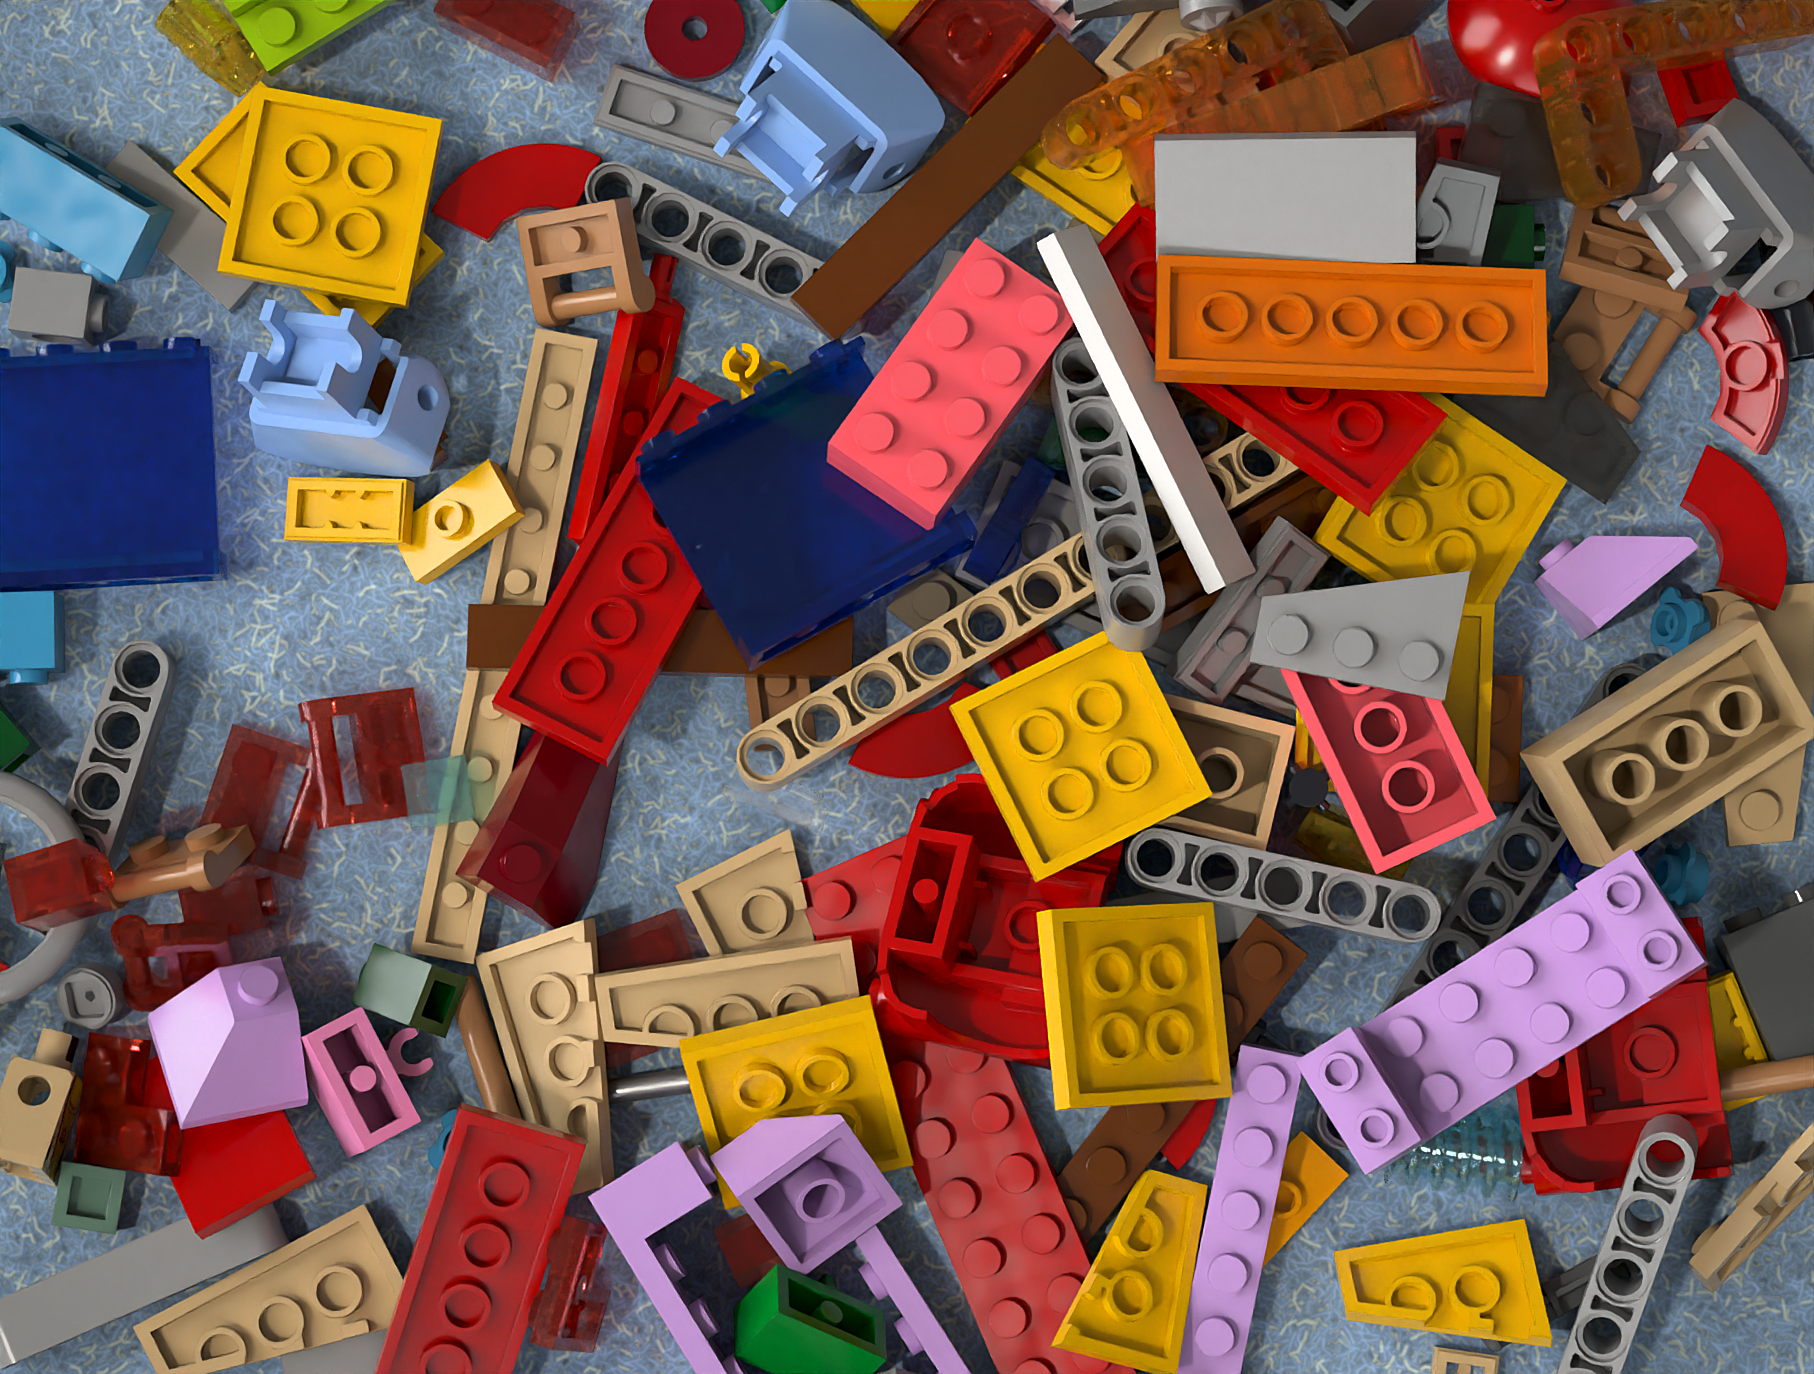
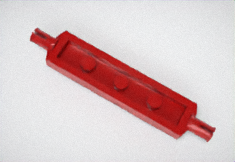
M652 254L653 259L648 276L655 289V302L652 309L636 314H627L622 309L618 310L567 538L572 539L579 546L667 393L685 308L670 295L679 259L669 255Z

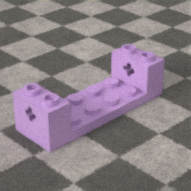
M1633 849L1628 850L1576 883L1577 890L1361 1027L1347 1028L1295 1061V1064L1365 1175L1381 1171L1709 965V962L1636 851Z
M677 1141L591 1194L588 1198L695 1373L750 1374L744 1362L735 1358L734 1353L725 1357L713 1336L719 1333L722 1328L705 1299L701 1296L692 1302L679 1280L686 1276L688 1272L672 1245L667 1241L657 1246L652 1238L657 1232L717 1196L710 1184L718 1178L712 1162L701 1145H696L689 1150L684 1141Z

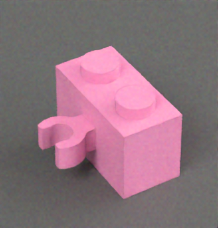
M362 1006L301 1037L306 1079L347 1158L365 1152L421 1122L399 1078H415L426 1073L434 1064L430 1057L416 1064H409L403 1060L401 1047L404 1042L418 1035L415 1028H406L394 1033L387 1039L383 1047Z

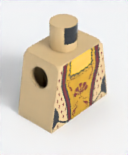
M44 1028L42 1029L33 1060L16 1056L12 1057L0 1089V1172L58 1187L62 1159H66L85 1091V1085L75 1072L70 1071L80 1041L79 1038L64 1032ZM43 1091H51L44 1103L31 1106L32 1100L37 1094Z

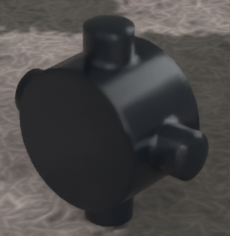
M1297 763L1291 765L1287 769V772L1292 777L1289 785L1290 795L1283 800L1285 805L1290 810L1297 805L1305 808L1316 807L1320 813L1328 810L1331 805L1325 798L1328 793L1327 782L1330 780V777L1325 767L1321 771L1310 768L1301 769Z

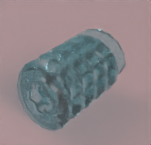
M1480 1115L1476 1118L1469 1132L1465 1117L1385 1167V1184H1388L1395 1168L1401 1167L1403 1168L1406 1187L1413 1188L1421 1171H1428L1432 1191H1439L1447 1174L1454 1175L1457 1194L1464 1195L1472 1178H1477L1480 1181L1483 1198L1490 1199L1497 1183L1505 1182L1508 1201L1514 1202L1520 1186L1523 1165V1140L1520 1139L1517 1123L1513 1119L1506 1118L1502 1121L1496 1134H1494L1491 1118L1487 1115Z

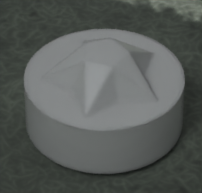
M1242 0L1178 1L1181 25L1188 30L1203 31L1206 34H1218L1223 29L1236 25L1244 18Z
M85 962L79 964L61 978L57 987L56 998L61 1013L70 1023L82 1029L92 1030L104 1026L120 1013L125 1001V991L120 978L110 967L99 962Z

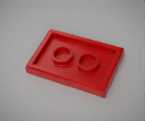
M158 1056L123 1074L194 1232L202 1240L317 1178L285 1109L181 1130Z

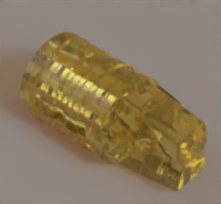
M171 0L154 24V28L161 35H165L174 47H178L180 52L187 59H190L197 69L237 97L247 95L266 73L263 64L240 30L234 24L229 23L220 11H216L208 0Z
M1312 807L1301 823L1293 843L1321 864L1375 875L1349 818L1330 810L1320 813L1316 807ZM1413 858L1375 876L1401 881Z

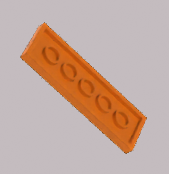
M1158 254L1156 266L1155 382L1545 397L1548 387L1546 269Z

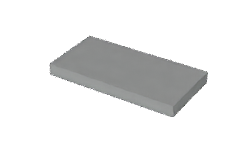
M1416 131L1155 134L1156 265L1158 254L1366 263L1416 262Z

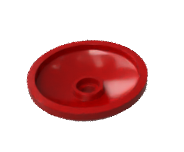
M1448 0L1446 9V25L1449 39L1457 57L1469 73L1481 84L1504 97L1537 105H1553L1575 101L1594 93L1606 85L1618 73L1626 61L1634 41L1637 24L1634 0Z

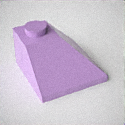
M1589 536L1575 547L1569 538H1566L1538 561L1546 572L1533 583L1580 640L1583 641L1694 552L1698 545L1691 537Z
M280 956L219 967L148 1015L149 1028L181 1130L307 1105L308 1090L298 1008Z
M840 1114L762 1119L710 1157L734 1195L786 1266L803 1275H806L903 1205Z

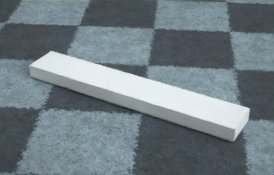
M1087 224L1055 232L1037 242L1040 254L1205 592L1210 594L1255 573L1256 570L1164 382H1155V363Z

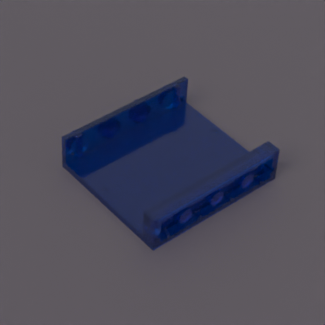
M862 336L846 344L841 339H835L824 344L809 356L811 363L791 374H788L786 369L770 373L753 386L754 394L735 404H732L730 399H725L711 405L698 415V424L678 435L672 429L654 436L642 445L640 450L643 454L635 459V475L750 671L974 548L978 530L966 510L956 515L951 506L939 525L927 531L826 462L828 442L875 378L863 359L866 343Z
M172 337L164 339L162 341L163 348L138 350L137 342L116 340L99 343V352L74 353V346L47 344L35 347L36 356L11 357L10 349L0 348V592L52 591L228 580L227 555L220 550L212 365L218 364V355L210 346H201V340L195 339V337Z

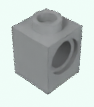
M16 267L8 330L18 339L93 347L95 332L104 333L107 328L110 310L109 295L101 294L102 285L92 275Z

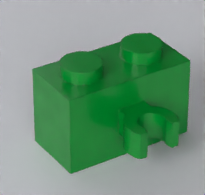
M777 1263L733 1308L734 1357L772 1374H873L887 1360L884 1311L836 1290L832 1276L826 1273L816 1281Z

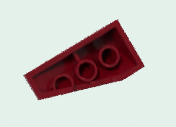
M535 730L455 875L550 931L574 923L597 880L624 738L607 767Z

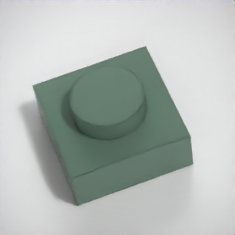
M63 1158L51 1225L116 1235L127 1168Z

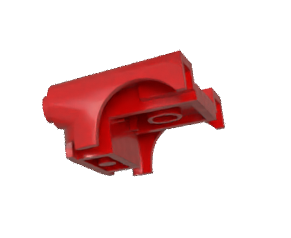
M956 774L955 781L942 788L936 787L929 799L921 798L909 828L879 944L877 972L880 979L874 978L868 992L872 1000L879 1031L1051 1070L1036 912L1050 909L1105 907L1108 891H1115L1127 838L1036 883L982 774Z
M1702 917L1680 918L1707 959ZM1708 965L1516 1085L1521 1133L1525 1146L1518 1147L1519 1169L1523 1185L1534 1184L1537 1196L1587 1193L1621 1188L1641 1131L1648 1121L1655 1116L1663 1114L1679 1115L1688 1120L1696 1130L1699 1143L1695 1166L1690 1180L1735 1175L1727 1110L1724 1109L1708 984L1710 982ZM1660 1140L1650 1145L1653 1155L1663 1162H1675L1684 1157L1682 1148L1673 1141Z

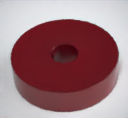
M653 0L646 13L644 34L652 59L664 72L679 80L703 82L724 74L737 61L745 43V22L741 8L736 0ZM694 20L701 21L707 27L705 36L696 41L687 39L683 34L685 25Z

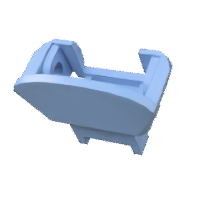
M787 0L765 34L741 82L739 89L746 95V98L735 113L740 120L720 137L713 150L722 158L732 149L738 150L787 195L779 210L789 217L822 189L832 197L841 194L846 186L855 194H866L884 189L900 180L915 168L944 125L945 114L938 98L923 78L891 46L849 11L831 0ZM854 143L859 146L863 152L834 175Z
M265 299L259 321L273 337L267 359L259 353L247 352L238 378V382L254 396L249 416L255 447L271 455L329 469L395 477H420L430 474L437 445L450 409L448 388L440 370L432 360L416 353L400 351L402 345L394 339L382 338L354 309L343 308L340 316L287 311L277 300ZM380 355H385L397 367L383 413L378 415L373 410L363 408Z

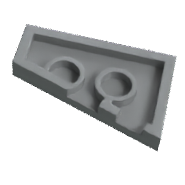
M1470 571L1262 597L1249 662L1445 701Z

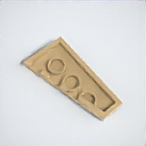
M1814 583L1785 585L1779 605L1775 611L1728 591L1701 593L1699 600L1705 604L1710 614V631L1731 618L1761 622L1811 712L1814 692ZM1806 743L1721 797L1726 847L1793 841Z
M1814 1122L1787 1148L1781 1159L1764 1178L1757 1179L1743 1192L1736 1203L1737 1208L1720 1226L1718 1223L1711 1225L1698 1237L1691 1247V1252L1694 1256L1688 1263L1692 1273L1712 1294L1814 1192Z

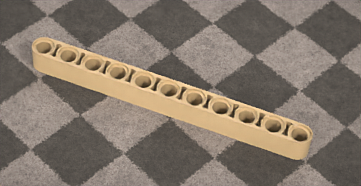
M1248 432L1201 459L1215 488L1220 494L1222 503L1229 516L1304 473L1303 470ZM1251 449H1260L1267 452L1274 462V472L1265 477L1250 474L1243 465L1242 454ZM1153 488L1142 495L1146 514H1153L1159 517L1167 529L1166 537L1163 540L1153 542L1157 558L1182 544L1156 489ZM1082 532L750 730L741 739L737 747V770L740 779L749 788L758 792H772L782 788L1094 600L1095 588L1092 575L1080 566L1078 554L1085 549ZM1114 545L1105 550L1111 559L1116 561H1128L1136 556V553L1131 548L1124 545ZM1035 579L1046 580L1056 588L1058 602L1046 609L1036 608L1025 599L1023 587ZM980 612H990L1001 620L1004 633L997 640L991 642L981 641L971 634L968 627L969 619ZM925 645H935L942 648L947 654L949 666L942 673L927 675L915 666L913 661L914 653ZM870 678H881L892 686L894 699L885 707L871 708L860 700L858 695L859 686ZM826 711L837 719L840 728L837 735L831 740L817 742L810 739L804 733L802 727L804 719L810 713ZM770 744L777 747L784 757L782 767L771 775L755 773L747 763V756L755 746Z

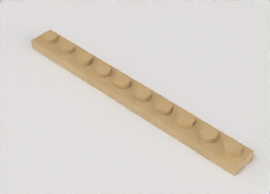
M535 328L506 473V479L526 516L493 538L480 604L546 606L548 603L600 344L598 339ZM468 670L466 672L411 953L476 965L475 957L479 951L489 894L455 875L516 765L524 724L494 710L492 700L508 672Z

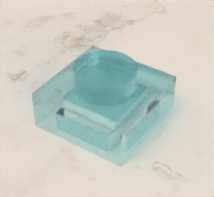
M465 755L401 765L412 830L477 820Z

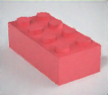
M976 237L830 439L826 462L930 533H933L1052 366V358L1056 349L1063 342L1070 340L1077 331V327L1061 294Z
M1279 669L1375 875L1497 819L1441 701Z

